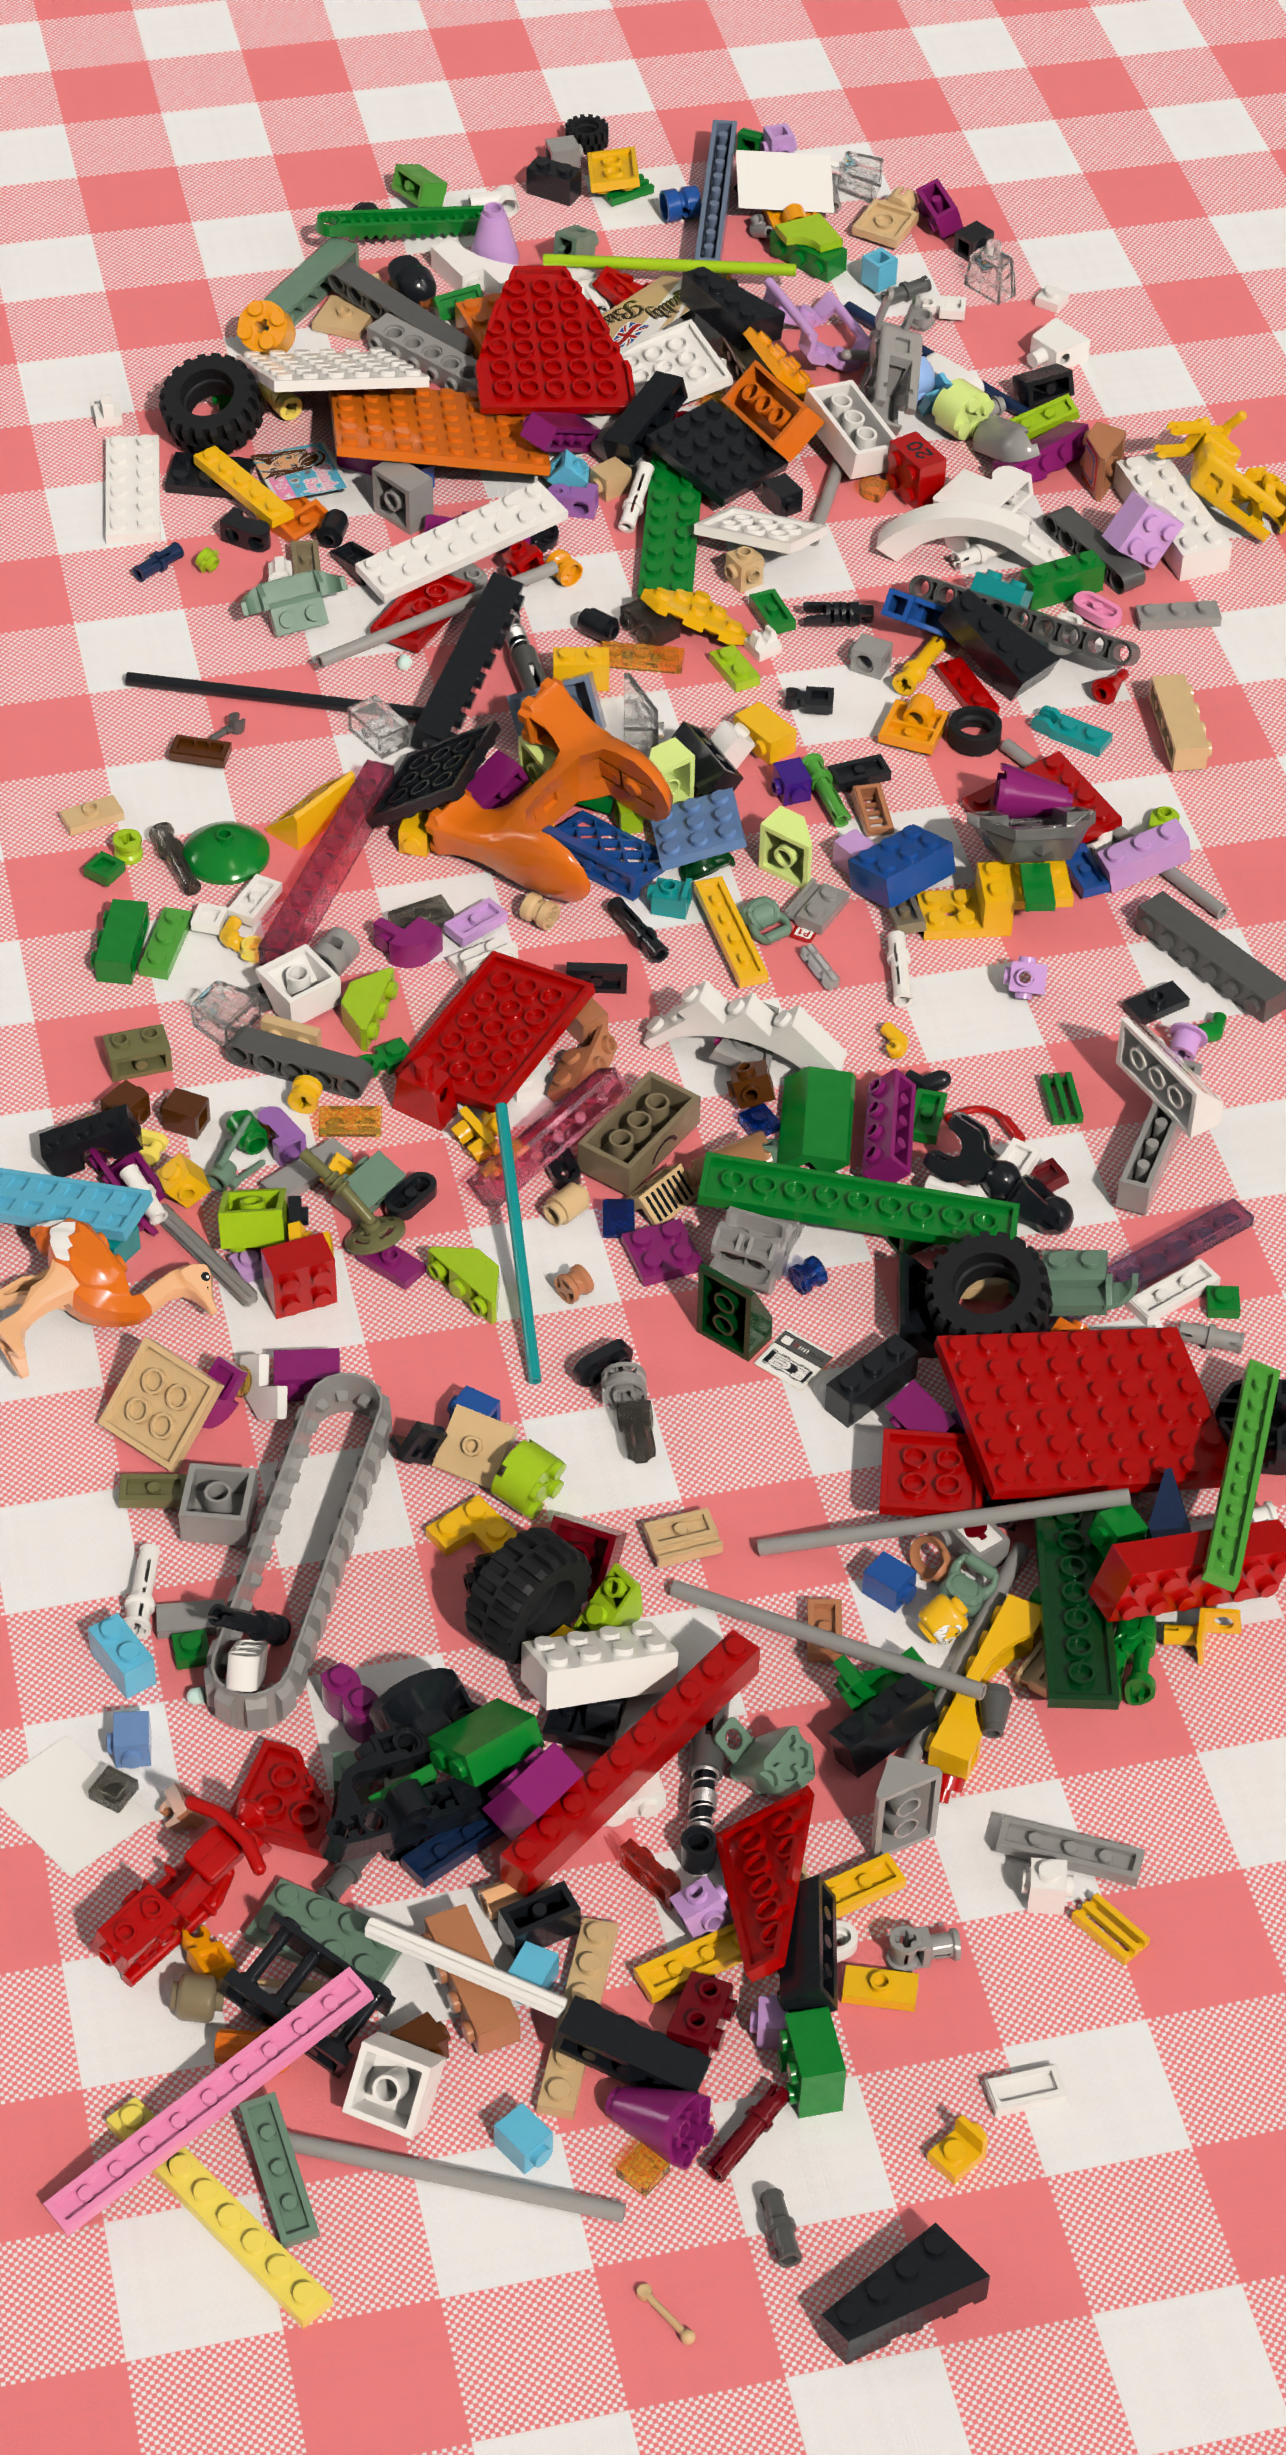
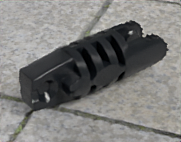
M859 602L803 603V611L807 613H824V615L804 617V626H859L860 623H872L874 618L873 605H861Z

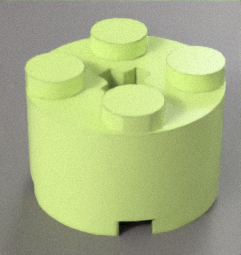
M958 378L951 381L953 385L949 389L943 388L934 402L932 415L936 417L934 423L959 440H967L974 436L979 424L988 418L994 409L995 403L987 393L966 380Z

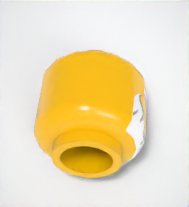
M939 1594L919 1611L920 1622L917 1625L934 1645L937 1642L947 1645L967 1629L969 1623L965 1614L969 1610L956 1595L950 1599L945 1594Z

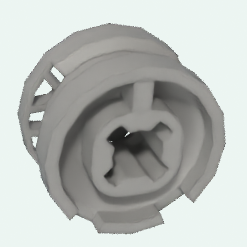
M617 1362L606 1367L601 1373L603 1403L605 1405L610 1404L611 1408L617 1411H631L642 1406L647 1400V1379L643 1367L632 1362ZM618 1367H623L624 1371H619Z

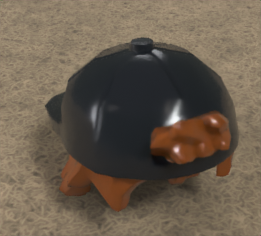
M403 255L393 259L388 264V274L390 277L388 286L424 309L433 307L431 299L436 296L437 286L431 271L411 255Z

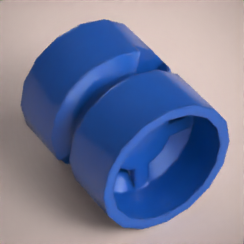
M696 185L681 187L679 191L675 188L661 190L659 194L660 210L666 223L680 221L682 216L686 220L700 217L702 202Z

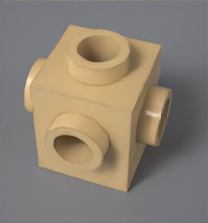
M747 545L727 552L724 567L725 579L739 593L762 585L763 567L765 566L763 556Z

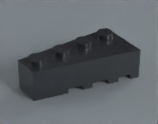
M934 2223L822 2313L819 2338L847 2365L891 2344V2340L907 2332L911 2335L923 2329V2325L941 2316L945 2319L958 2313V2308L971 2302L975 2305L987 2299L990 2275L937 2223Z

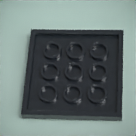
M714 399L705 402L651 432L644 441V444L721 508L763 484V481L782 473L789 464L777 451L771 448Z
M492 721L408 753L366 818L369 826L372 829L382 825L387 827L400 818L406 817L408 819L415 816L419 811L425 809L433 810L441 803L449 800L455 802L463 797L465 788L475 778L476 770L486 760L487 752L496 743L495 739L501 731L497 722Z

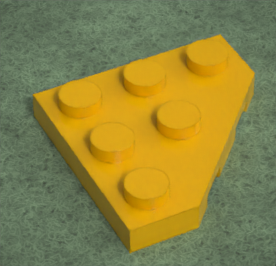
M657 587V589L644 588L640 599L656 613L665 617L669 614L674 618L683 620V625L702 633L705 630L710 634L717 635V640L725 644L744 645V638L751 636L743 629V625L740 622L733 620L726 614L727 611L723 607L711 601V596L706 592L700 590L687 592L682 589L672 591Z

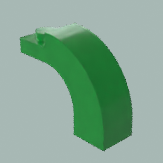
M912 1646L901 1654L902 1656L926 1663ZM844 1654L833 1662L840 1672V1675L836 1677L837 1682L834 1683V1686L854 1712L905 1676L882 1667L869 1671L859 1670ZM919 1680L931 1691L938 1687L936 1685Z

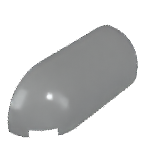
M998 415L991 416L981 422L973 436V448L975 451L1001 462H1020L1040 455L1037 443L1032 445L1026 433L1029 430L1025 426Z

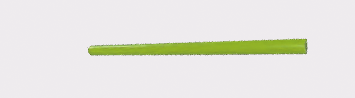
M543 254V266L604 269L605 266L621 270L687 272L704 266L717 274L796 277V264Z

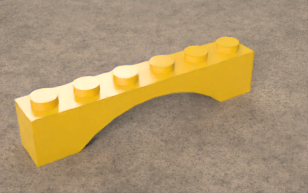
M1008 1594L1003 1606L997 1605L993 1612L990 1631L985 1629L982 1632L978 1643V1649H980L978 1654L969 1657L964 1672L966 1677L987 1684L1001 1669L1020 1658L1030 1655L1042 1635L1040 1605ZM952 1692L951 1699L953 1702L950 1707L947 1705L943 1707L938 1720L940 1727L937 1732H930L924 1751L929 1752L927 1765L939 1767L942 1773L964 1778L965 1782H967L980 1756L982 1733L977 1722L975 1708L978 1700Z

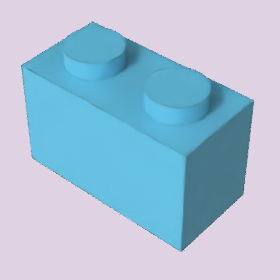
M118 1612L87 1628L92 1656L126 1699L157 1683L154 1658Z

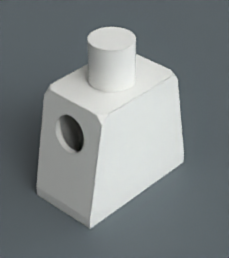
M1054 318L1031 337L1030 353L1027 355V362L1032 368H1036L1039 365L1045 367L1056 363L1067 368L1077 366L1088 361L1091 339L1058 318Z

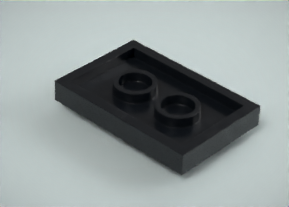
M175 452L165 482L166 493L236 499L194 464L193 455L195 453ZM230 457L252 475L254 459Z

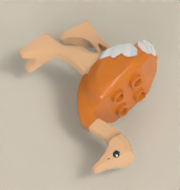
M71 1217L63 1220L43 1222L30 1228V1234L35 1239L37 1250L43 1256L48 1257V1268L34 1276H23L0 1289V1311L14 1305L23 1304L17 1312L0 1321V1348L17 1375L23 1379L29 1376L24 1345L26 1331L35 1321L55 1309L65 1310L81 1322L94 1326L125 1327L142 1323L167 1302L184 1297L187 1300L196 1302L209 1315L213 1316L217 1313V1307L213 1296L212 1275L206 1264H188L169 1272L142 1293L132 1296L125 1275L127 1265L119 1254L114 1255L112 1253L109 1242L102 1232L97 1233L89 1223Z

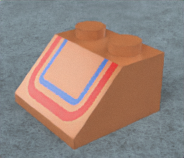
M1098 421L1084 435L1083 445L1085 446V452L1081 458L1080 466L1083 467L1082 480L1095 501L1101 502L1113 486L1116 461L1123 460L1126 430Z

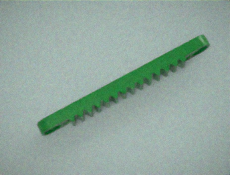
M484 205L323 211L317 216L315 229L319 234L326 237L349 236L350 240H354L356 236L360 240H363L365 236L372 240L375 235L379 239H382L384 235H387L388 239H391L393 235H397L399 239L403 234H406L407 238H410L412 234L419 238L422 234L429 237L431 233H434L435 237H438L441 233L447 237L450 232L454 236H457L459 232H462L463 236L471 232L474 236Z

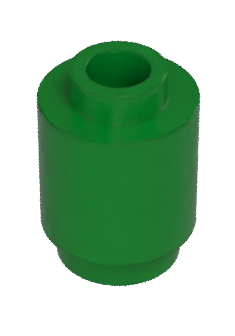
M236 1111L229 1117L226 1123L227 1132L233 1138L245 1117L251 1115L252 1119L237 1145L241 1151L247 1152L250 1155L262 1152L268 1144L267 1132L251 1111Z

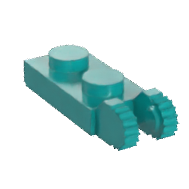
M1047 705L1043 706L1040 709V715H1036L1030 722L1034 730L1049 736L1050 739L1096 757L1100 756L1112 742L1113 733L1061 714L1057 708Z

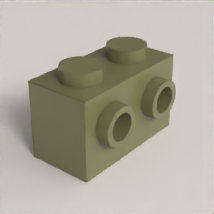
M163 1024L103 1035L105 1058L112 1082L173 1071L171 1048Z

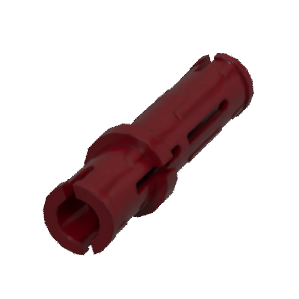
M772 2083L757 2104L751 2105L745 2111L746 2116L704 2166L705 2171L712 2179L715 2180L717 2178L718 2182L723 2183L763 2132L767 2133L773 2127L772 2122L774 2118L789 2102V2093L784 2087H779L777 2083Z

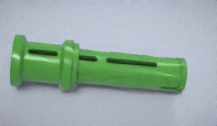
M818 753L806 755L802 762L812 778L811 790L818 792L836 827L846 826L849 823L847 820L851 821V815L833 786V775L829 770L825 769L823 757Z

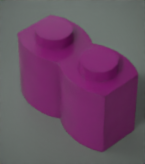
M340 1662L320 1674L322 1703L328 1714L336 1720L343 1722L346 1733L356 1742L363 1744L370 1741L369 1735L376 1734L369 1721V1710L379 1697L372 1689L361 1685L360 1678L354 1669Z

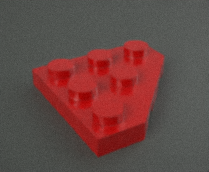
M265 1739L231 1810L236 1814L237 1804L242 1798L256 1800L266 1811V1826L263 1829L252 1830L258 1837L270 1844L325 1859L320 1854L318 1848L326 1824L331 1819V1812L324 1801V1795L313 1775H310L298 1748Z

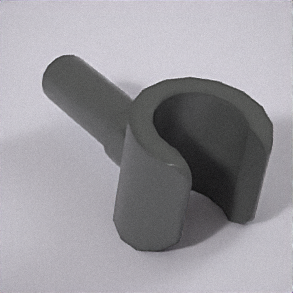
M238 712L231 713L228 725L209 736V739L218 740L229 733L235 735L242 734L245 729L246 719L239 720L240 714Z

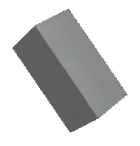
M889 1754L875 1796L870 1850L871 1860L887 1852L892 1855L936 1836L943 1774L939 1767Z

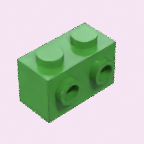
M396 164L391 188L420 208L442 207L448 183L420 164Z

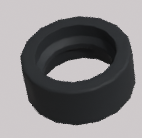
M966 706L953 712L949 718L948 743L952 749L960 754L981 757L994 752L1001 743L1002 721L997 713L989 708ZM978 727L985 729L989 733L970 735L964 733L961 729Z

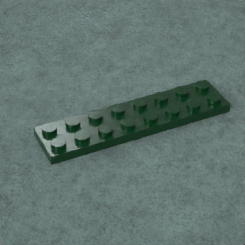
M1066 1496L1036 1497V1498H1032V1501L1052 1499V1498H1059V1497H1066ZM1101 1509L1034 1518L1047 1708L1118 1710L1120 1699L1113 1622L1106 1620L1088 1592L1105 1560L1086 1534L1094 1521V1515Z

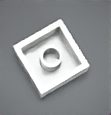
M377 2031L362 2041L342 2112L412 2139L427 2126L446 2057Z

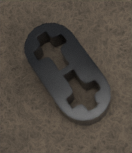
M557 1140L545 1143L541 1150V1160L553 1186L560 1190L570 1182L580 1184L581 1171L567 1144ZM554 1154H556L557 1157H560V1160L557 1161ZM565 1171L568 1178L565 1175H561V1172Z

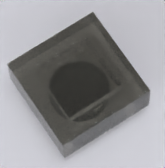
M108 1765L88 1790L89 1799L119 1814L139 1789L137 1779Z

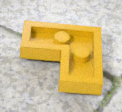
M480 1495L475 1496L425 1527L426 1537L446 1557L472 1540L486 1553L500 1550L509 1538H515L517 1532Z

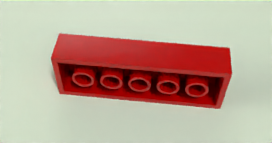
M1279 1519L1251 1523L1240 1581L1234 1593L1201 1580L1212 1529L1112 1544L1088 1592L1108 1622L1127 1621L1137 1617L1157 1616L1162 1613L1187 1611L1204 1606L1213 1607L1217 1604L1242 1602L1259 1597L1267 1598L1278 1591L1279 1585L1286 1574L1285 1527Z

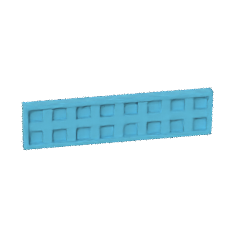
M0 1168L1 1223L34 1227L43 1222L63 1220L71 1217L89 1223L97 1233L102 1232L107 1239L126 1242L153 1202L151 1190Z

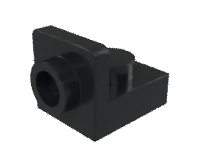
M417 1421L407 1437L393 1435L390 1442L397 1451L396 1455L403 1462L428 1466L448 1435L441 1426Z

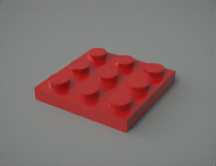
M884 1428L879 1503L880 1515L922 1517L982 1508L983 1476L967 1434Z

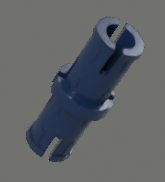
M173 542L160 552L155 551L151 553L149 559L132 568L134 577L139 582H144L155 573L164 572L167 570L168 565L184 556L182 547L179 543Z

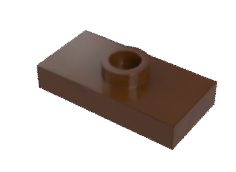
M176 734L169 751V760L225 768L232 751V742Z

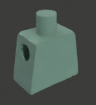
M579 225L566 227L555 232L553 254L595 255V247L599 243V238L595 231Z

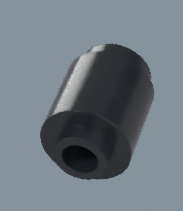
M332 509L324 514L316 533L320 544L327 548H337L341 545L349 527L347 515L339 509Z
M585 608L578 617L577 625L581 631L603 643H609L619 634L618 619L601 610Z

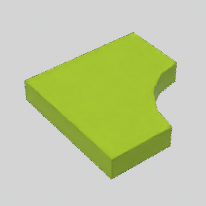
M820 213L775 225V233L786 246L805 245L816 249L820 253L843 246V239Z

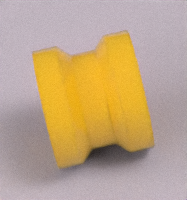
M297 1076L292 1083V1090L287 1098L288 1105L298 1113L309 1114L314 1112L318 1106V1098L322 1094L323 1085L313 1076Z

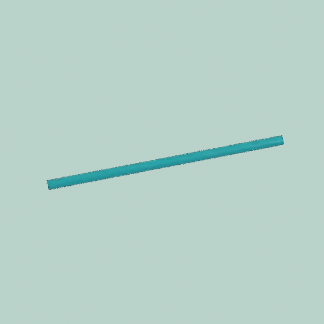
M501 1102L495 1105L528 1380L530 1384H539L542 1379L508 1107L506 1103Z

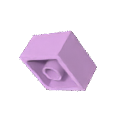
M1132 490L1102 534V537L1117 551L1154 569L1184 526V523L1165 507Z

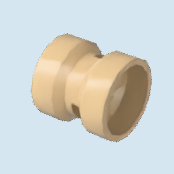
M531 892L523 900L519 915L528 922L535 921L537 926L544 930H550L559 918L561 907L558 903L552 900L545 901L542 895Z

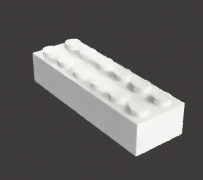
M1158 452L1116 461L1113 488L1123 502L1126 501L1133 490L1165 507L1184 523V526L1162 556L1179 581L1229 571L1232 543L1170 458H1159L1156 456Z

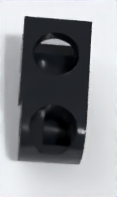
M233 507L220 520L221 541L253 552H264L270 549V525L267 522L243 516V510Z

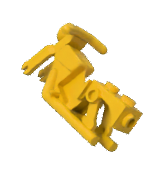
M1245 411L1237 412L1223 425L1212 426L1207 416L1203 419L1199 417L1195 421H1170L1166 429H1171L1170 433L1172 435H1189L1182 444L1155 445L1153 452H1158L1157 457L1162 459L1185 457L1194 453L1190 486L1196 493L1263 543L1271 534L1269 530L1263 527V511L1278 524L1281 535L1286 532V485L1281 482L1278 476L1267 472V467L1248 468L1245 475L1235 469V465L1241 456V451L1228 439V436L1234 428L1246 420L1247 413ZM1250 502L1246 509L1251 515L1248 516L1238 507L1243 503Z

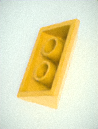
M352 771L347 772L322 784L265 827L266 831L294 849L300 850L356 807L354 773Z

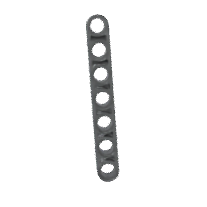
M348 261L328 276V283L334 292L374 318L379 319L388 312L468 356L474 353V345L468 336L356 264Z

